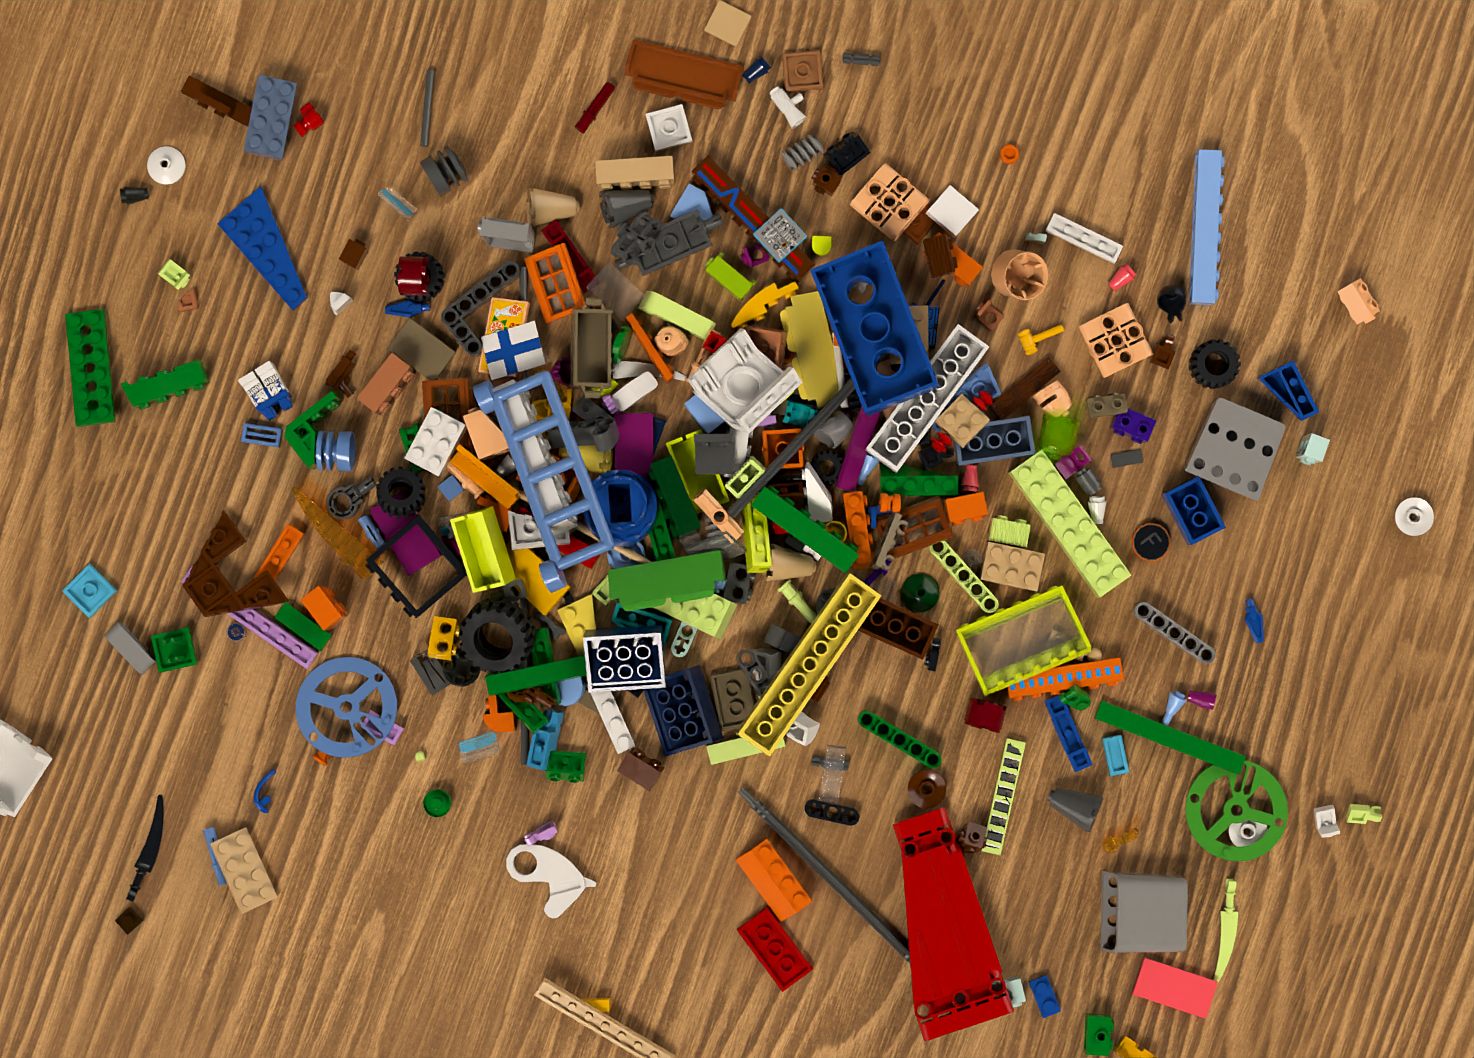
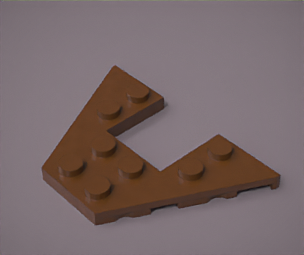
M223 510L218 523L211 531L210 538L206 540L196 564L190 570L189 577L186 578L182 585L204 617L290 602L268 570L261 573L237 592L234 591L216 564L247 541Z

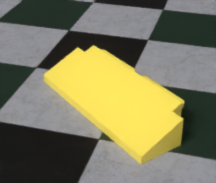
M816 291L790 296L792 306L785 307V310L780 312L783 330L787 331L786 342L788 350L796 352L797 357L792 359V366L802 381L798 386L800 397L803 400L808 399V401L816 399L817 409H822L837 394L839 388L834 347L819 292Z

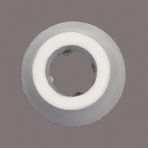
M1105 496L1089 497V511L1091 519L1095 524H1103L1107 503Z

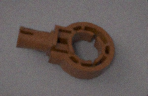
M544 685L527 688L522 692L513 691L506 693L515 702H527L531 705L533 702H538L549 710H552V706H555L557 702L556 698L542 691Z

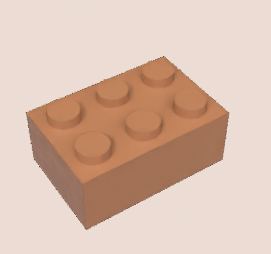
M391 353L357 397V400L380 416L382 413L386 414L391 407L390 402L393 398L397 399L401 395L403 385L405 383L408 384L415 375L413 372L415 370Z

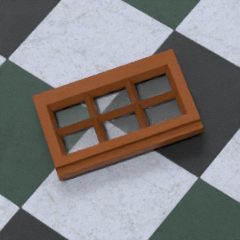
M939 496L900 510L899 514L902 515L900 521L908 522V526H899V529L905 533L902 536L895 534L894 539H896L894 547L891 550L889 549L886 556L891 555L896 559L953 537ZM894 513L876 519V528L880 539L890 515Z

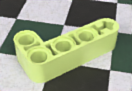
M653 291L645 292L638 307L643 312L657 316L703 340L706 339L709 328L714 330L716 325L713 321Z

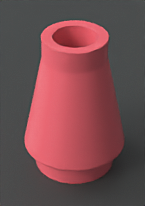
M1125 264L1118 269L1113 278L1108 282V285L1114 291H1117L1122 286L1133 281L1136 273Z
M966 465L960 485L962 493H977L979 489L977 466Z

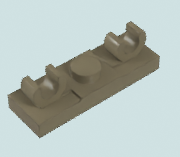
M896 512L890 515L870 568L874 570L879 568L883 570L891 569L890 566L886 565L885 561L886 559L894 561V557L891 555L886 556L889 549L891 550L896 542V539H894L895 534L902 536L905 533L899 529V526H908V522L900 521L901 514Z

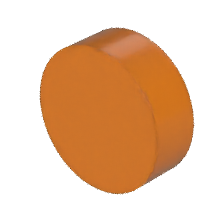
M1005 145L1000 151V159L1005 164H1013L1019 158V150L1014 145Z

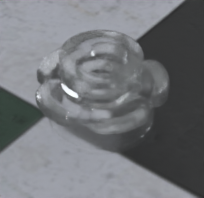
M972 549L965 552L964 563L968 567L977 568L979 563L982 562V556L979 554V551Z

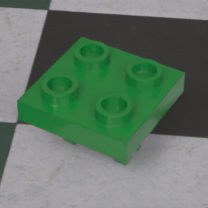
M190 627L151 636L159 673L198 665Z

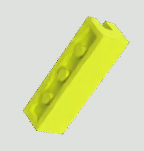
M760 492L741 511L747 573H766L768 568L772 566L767 517L751 506Z

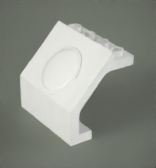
M742 328L687 378L694 389L692 392L732 428L748 434L802 383L794 368L788 367L785 371L781 370L757 349L746 330Z

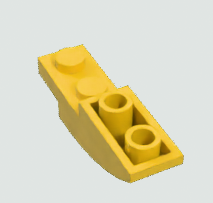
M796 282L780 289L773 283L758 292L736 315L731 324L732 330L745 329L748 326L747 323L753 320L757 323L765 319L764 315L767 314L765 306L773 307L779 303V299L784 297L789 299L790 296L797 295L796 291L799 288Z

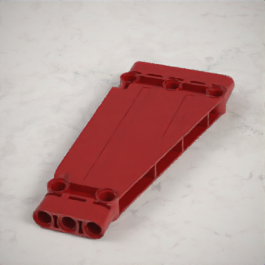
M943 807L892 824L902 855L913 1005L923 1040H932L1014 1012L1002 976V969L946 808ZM949 825V827L937 831V828ZM931 830V833L920 837L918 835ZM946 831L952 836L951 841L948 843H944L941 840L942 833ZM913 837V839L901 843V840ZM907 844H913L915 847V852L912 855H907L904 851ZM996 980L1002 983L999 991H994L991 988L992 983ZM957 993L965 995V1000L962 1003L955 1002L954 997ZM1004 993L1006 994V995H1003V996H999V997L994 998L995 996H998V995H1001V994H1004ZM988 999L987 1001H984V1002L975 1004V1003H977V1002H980V1001H983V1000ZM926 1005L928 1013L923 1016L919 1015L917 1012L919 1006ZM950 1011H951V1013H948V1014H945V1015H942V1016H939V1017H938V1015H941V1014H944V1013H947V1012H950ZM929 1018H933V1019L924 1021V1022H922V1023L920 1022V1021H922V1020H926V1019H929Z

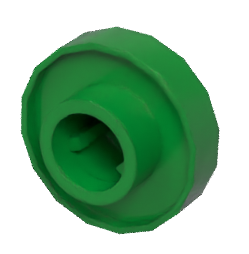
M433 789L426 794L423 800L424 810L428 815L435 818L446 815L452 806L450 795L442 789Z

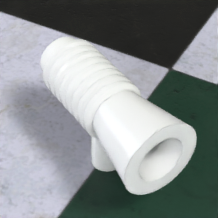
M779 86L769 93L772 101H774L782 114L785 115L792 129L796 128L807 118L795 107L796 104L804 99L802 94L799 93L790 99Z

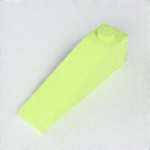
M742 737L706 746L711 765L762 753ZM782 738L776 749L785 747L784 738Z

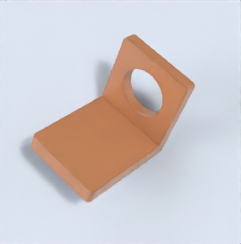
M988 300L986 304L982 301L975 309L978 313L974 317L989 330L993 331L1004 316L990 305L991 300ZM992 312L996 315L994 323L986 321L985 316L987 313Z

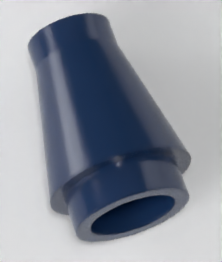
M761 56L753 61L742 76L750 84L767 74L771 67Z

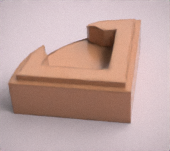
M194 289L186 292L178 304V312L199 309Z

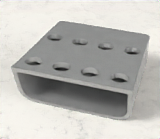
M1219 398L1213 401L1184 464V469L1198 477L1259 501L1260 494L1284 434L1285 425L1224 398Z
M1102 871L1100 950L1109 953L1184 952L1187 947L1188 883L1186 879L1179 875ZM1111 877L1116 879L1117 887L1113 888L1109 885ZM1111 896H1117V906L1115 907L1108 904V899ZM1111 915H1116L1115 926L1108 924V918ZM1112 934L1116 935L1115 945H1110L1107 941L1108 937Z

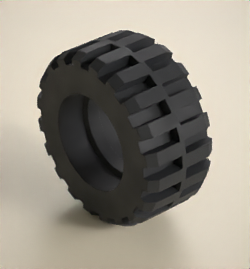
M493 597L491 600L487 598L482 600L481 603H477L464 618L459 633V640L462 641L460 648L465 650L464 656L467 660L471 659V664L474 667H481L480 670L483 672L489 670L491 674H497L499 671L500 673L509 672V670H516L527 659L536 642V636H534L536 634V627L532 626L534 621L531 616H527L528 611L525 608L521 609L519 603L516 601L511 603L510 599L505 597L502 600L499 597ZM492 622L504 626L512 636L513 646L503 649L490 644L483 634V624Z

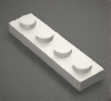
M1056 213L1053 214L1045 230L1115 264L1123 248L1122 245Z
M611 691L590 692L617 754L635 747Z

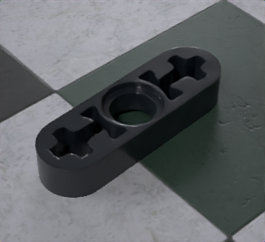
M815 799L808 800L804 806L805 813L809 817L849 826L855 825L859 821L858 811L851 807ZM812 803H815L817 808L822 809L821 805H826L823 809V816H819L820 811H814V814L810 813L808 806H812ZM829 807L837 809L836 817L830 818L827 816L826 811ZM840 809H844V814H849L852 811L856 819H852L849 822L847 817L842 816V820H838L841 815Z

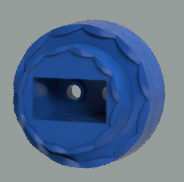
M612 470L596 478L592 485L614 540V546H631L646 538L654 528L658 517L656 495L648 481L639 474L629 470ZM618 497H622L624 501L622 503H618L616 499ZM590 510L583 512L589 531L601 541ZM619 516H624L625 518L623 522H619L617 519Z

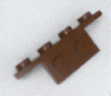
M188 76L181 90L182 94L198 101L197 105L202 108L208 109L210 107L215 110L214 113L222 118L227 116L248 127L252 107Z

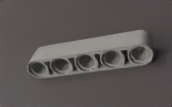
M1138 602L1133 606L1132 613L1138 620L1201 663H1211L1214 661L1216 653L1212 647L1146 602ZM1141 605L1147 609L1144 616L1138 614V608ZM1157 616L1162 619L1160 627L1154 625V618ZM1173 627L1178 630V635L1175 638H1172L1169 634L1170 629ZM1189 638L1194 642L1191 649H1188L1185 645L1186 640ZM1205 649L1210 653L1207 660H1203L1201 657V653Z

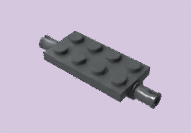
M694 210L661 225L658 232L652 237L655 239V246L651 252L644 253L640 251L631 263L626 264L622 261V258L615 260V264H617L619 271L635 264V266L639 267L642 276L650 274L713 246L708 233L710 230L724 225L723 220H721L720 214L703 220L699 211Z

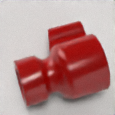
M308 102L300 108L303 120L296 122L293 127L301 137H304L308 134V130H316L325 122L312 104Z

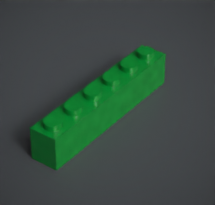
M770 485L769 488L764 486L751 506L846 574L859 556L858 548L850 542L846 544L841 541L843 537L835 531H832V533L825 529L827 526L817 519L815 522L809 518L811 514L805 509L801 508V510H798L794 507L795 502L788 497H785V499L778 495L779 491Z

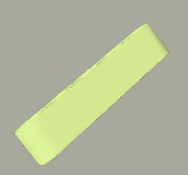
M945 541L940 542L943 546L940 552H935L933 545L928 546L930 553L981 610L987 613L996 611L999 605L997 598ZM948 556L955 558L956 562L952 567L948 566L945 562ZM961 570H965L968 573V578L965 581H961L958 577ZM974 584H978L981 587V592L978 595H974L971 592ZM988 598L994 602V606L990 610L984 606V602Z

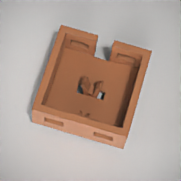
M754 325L746 326V332L757 349L782 370L787 331Z

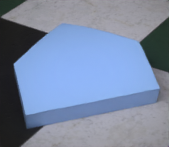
M688 184L670 215L672 219H677L694 210H698L703 220L713 217L710 198L706 192L691 184Z

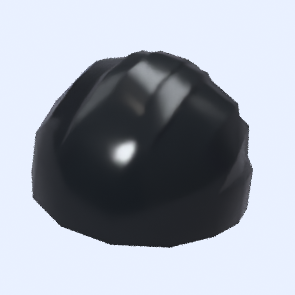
M1175 285L1163 287L1157 296L1159 308L1168 313L1167 320L1170 324L1174 321L1175 316L1179 321H1182V310L1186 305L1184 291Z

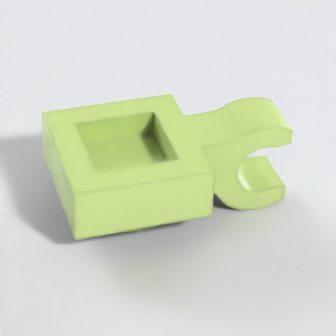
M1350 804L1346 821L1347 823L1366 824L1367 820L1381 822L1383 817L1379 814L1381 807L1373 806L1370 809L1369 805Z

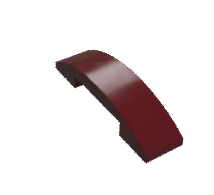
M557 220L541 230L552 247L562 243L566 244L579 286L584 294L600 283Z

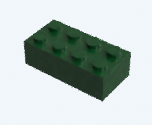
M672 455L651 463L647 476L650 483L655 484L654 492L658 502L662 501V512L665 519L670 520L669 529L672 536L677 537L679 541L699 533L701 524Z

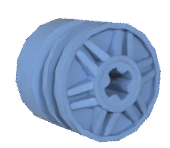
M326 431L318 432L315 445V459L319 471H324L326 466L328 471H332L335 463L337 464L338 471H353L355 462V437L353 432L339 431L337 440H335L333 431H329L327 435Z

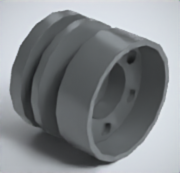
M448 145L444 147L448 156L443 157L440 150L437 151L440 159L438 162L432 156L420 161L440 197L451 191L449 185L451 180L455 185L460 186L456 177L461 176L464 183L469 181L466 169L457 154Z

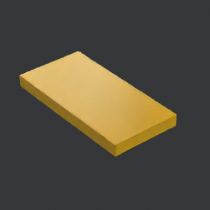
M510 540L506 545V549L516 580H523L528 594L525 598L546 616L571 587L567 584L566 587L551 593L547 589L539 570V564L544 561L531 548L512 550ZM514 585V587L521 593L520 587L518 585Z

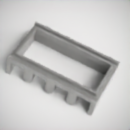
M483 216L482 221L478 222L477 232H479L487 246L533 253L536 234L530 223L524 224L523 222L488 217L487 220L485 216Z

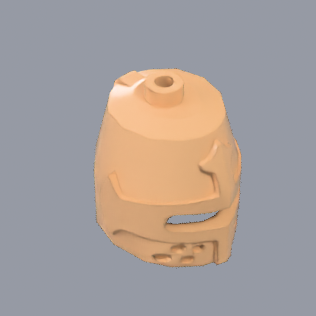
M673 324L662 327L654 337L657 348L663 354L670 357L679 355L690 344V340H688L685 332Z
M1058 380L1033 396L1041 409L1053 418L1061 415L1065 417L1070 413L1068 409L1072 406V402L1066 389Z

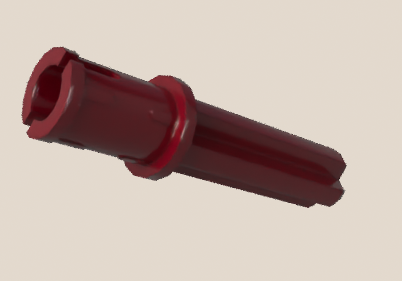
M606 82L588 109L583 111L584 114L574 126L579 132L584 134L592 121L596 120V115L615 90V86L612 83Z

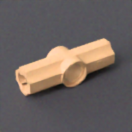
M706 488L693 498L694 502L731 542L737 540L744 532ZM717 511L724 513L720 519H715L713 516Z

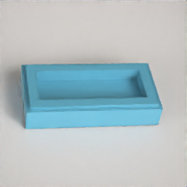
M1121 734L1102 738L1109 776L1129 773Z

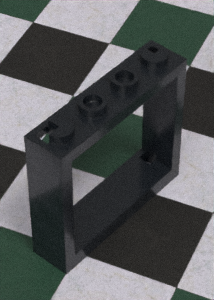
M419 514L365 558L367 562L365 566L372 574L374 572L380 577L378 579L379 583L384 588L388 586L392 591L390 594L397 603L401 601L405 606L403 608L405 613L409 617L414 616L416 619L467 576L465 567ZM415 525L420 528L458 573L417 610L374 561Z

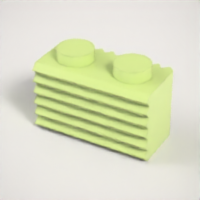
M750 456V459L742 464V467L726 481L725 487L736 498H739L764 473L765 467L754 456Z
M997 515L996 518H991L987 541L1027 548L1031 525L1026 524L1027 520L1015 519V522L1008 521L1006 516Z

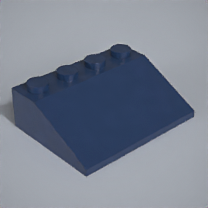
M662 625L585 630L583 644L589 692L666 688Z
M700 665L666 675V688L644 690L665 757L723 738Z

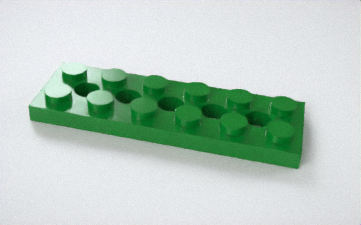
M98 309L65 314L76 427L116 423L105 310ZM90 326L91 333L87 336L83 335V328ZM92 345V353L85 354V346ZM94 363L95 370L87 373L86 366ZM96 382V390L89 392L88 384ZM98 401V408L93 411L90 410V403Z

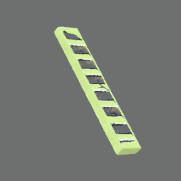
M1006 738L986 826L985 837H987L985 848L981 849L983 852L1001 855L1025 742Z

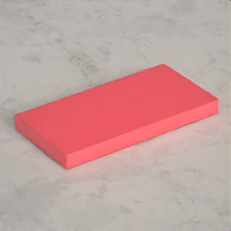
M1143 957L1132 994L1206 1019L1218 982Z

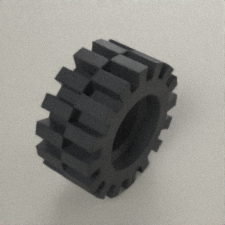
M823 450L812 458L810 464L823 484L830 485L837 482L843 459L832 450ZM825 460L833 462L835 466L834 472L830 475H824L820 471L821 462Z

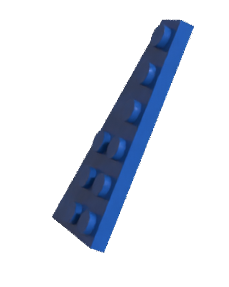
M260 186L217 224L294 311L308 297L290 258L264 191Z

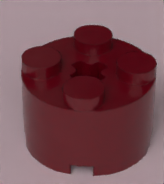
M400 256L398 267H402L398 273V291L400 295H427L430 285V276L426 275V269L429 268V259Z
M970 697L964 724L1000 733L1007 707Z

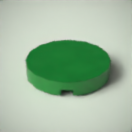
M622 326L621 330L623 332L617 334L612 348V354H615L614 357H611L612 362L619 364L623 360L631 340V327Z

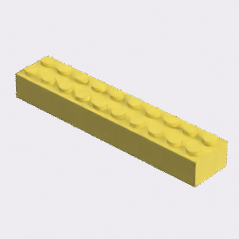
M851 573L846 574L735 733L765 755L771 756L881 595Z

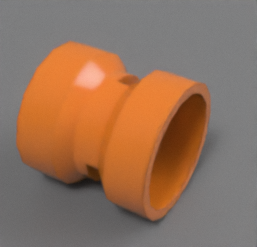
M880 493L879 511L899 513L901 507L900 494L888 495L887 493Z

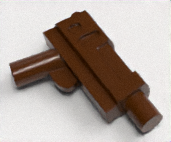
M349 350L346 356L341 357V361L329 374L325 383L327 386H332L336 391L340 388L347 398L354 394L348 387L351 382V378L348 375L356 366L352 362L356 353L352 350Z

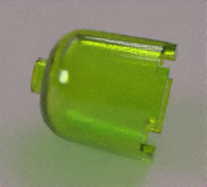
M1043 414L1039 438L1040 449L1044 453L1049 454V458L1060 460L1061 456L1071 455L1075 449L1081 420H1075V423H1073V418L1051 416L1048 418V414Z

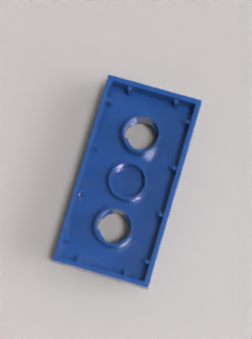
M883 240L810 270L864 413L867 416L940 388ZM859 282H866L872 285L874 290L872 298L864 304L851 302L849 297L851 288ZM886 353H893L901 358L900 369L891 376L883 375L877 371L878 360Z

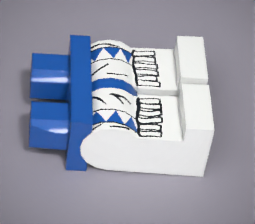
M270 361L255 369V372L252 371L238 380L258 412L263 414L269 421L278 416L273 408L280 404L283 411L293 407L290 399L292 395L276 367Z

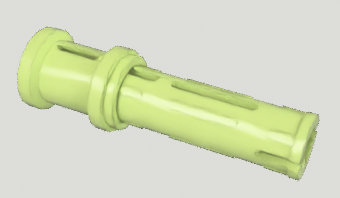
M790 579L787 580L777 591L782 592L789 600L788 603L794 605L812 623L818 614L802 597V592L798 591L791 584Z

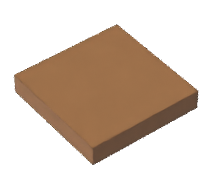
M820 50L782 53L785 93L823 89Z

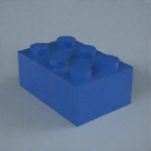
M1194 477L1161 494L1187 546L1193 545L1226 528L1200 477Z

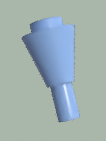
M868 452L857 484L862 486L867 475L870 474L879 462L878 459Z
M1176 690L1174 693H1169L1166 713L1161 721L1162 724L1168 726L1173 715L1186 703L1187 700L1184 698L1185 695Z

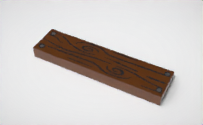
M1048 357L989 407L1000 420H1004L1061 371Z

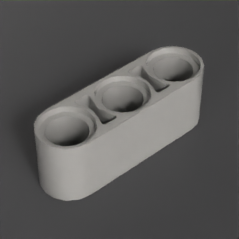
M118 621L104 635L140 674L143 675L156 663V658L121 622Z

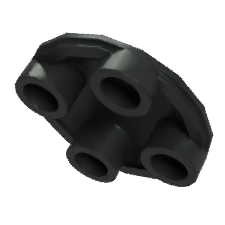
M461 649L457 650L456 655H453L452 661L445 660L442 664L446 680L458 687L472 684L479 677L481 667H474L471 664L470 658L466 659L464 656L465 650Z

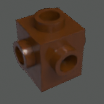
M822 166L820 170L816 169L811 179L814 180L812 185L815 187V191L822 195L826 193L832 197L842 181V177L836 174L837 171L834 168Z
M967 822L958 835L960 848L970 854H975L982 848L984 849L987 842V837H985L987 827Z

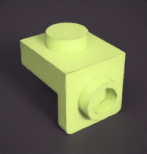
M170 258L157 273L178 290L180 287L184 288L190 280L188 278L190 274Z

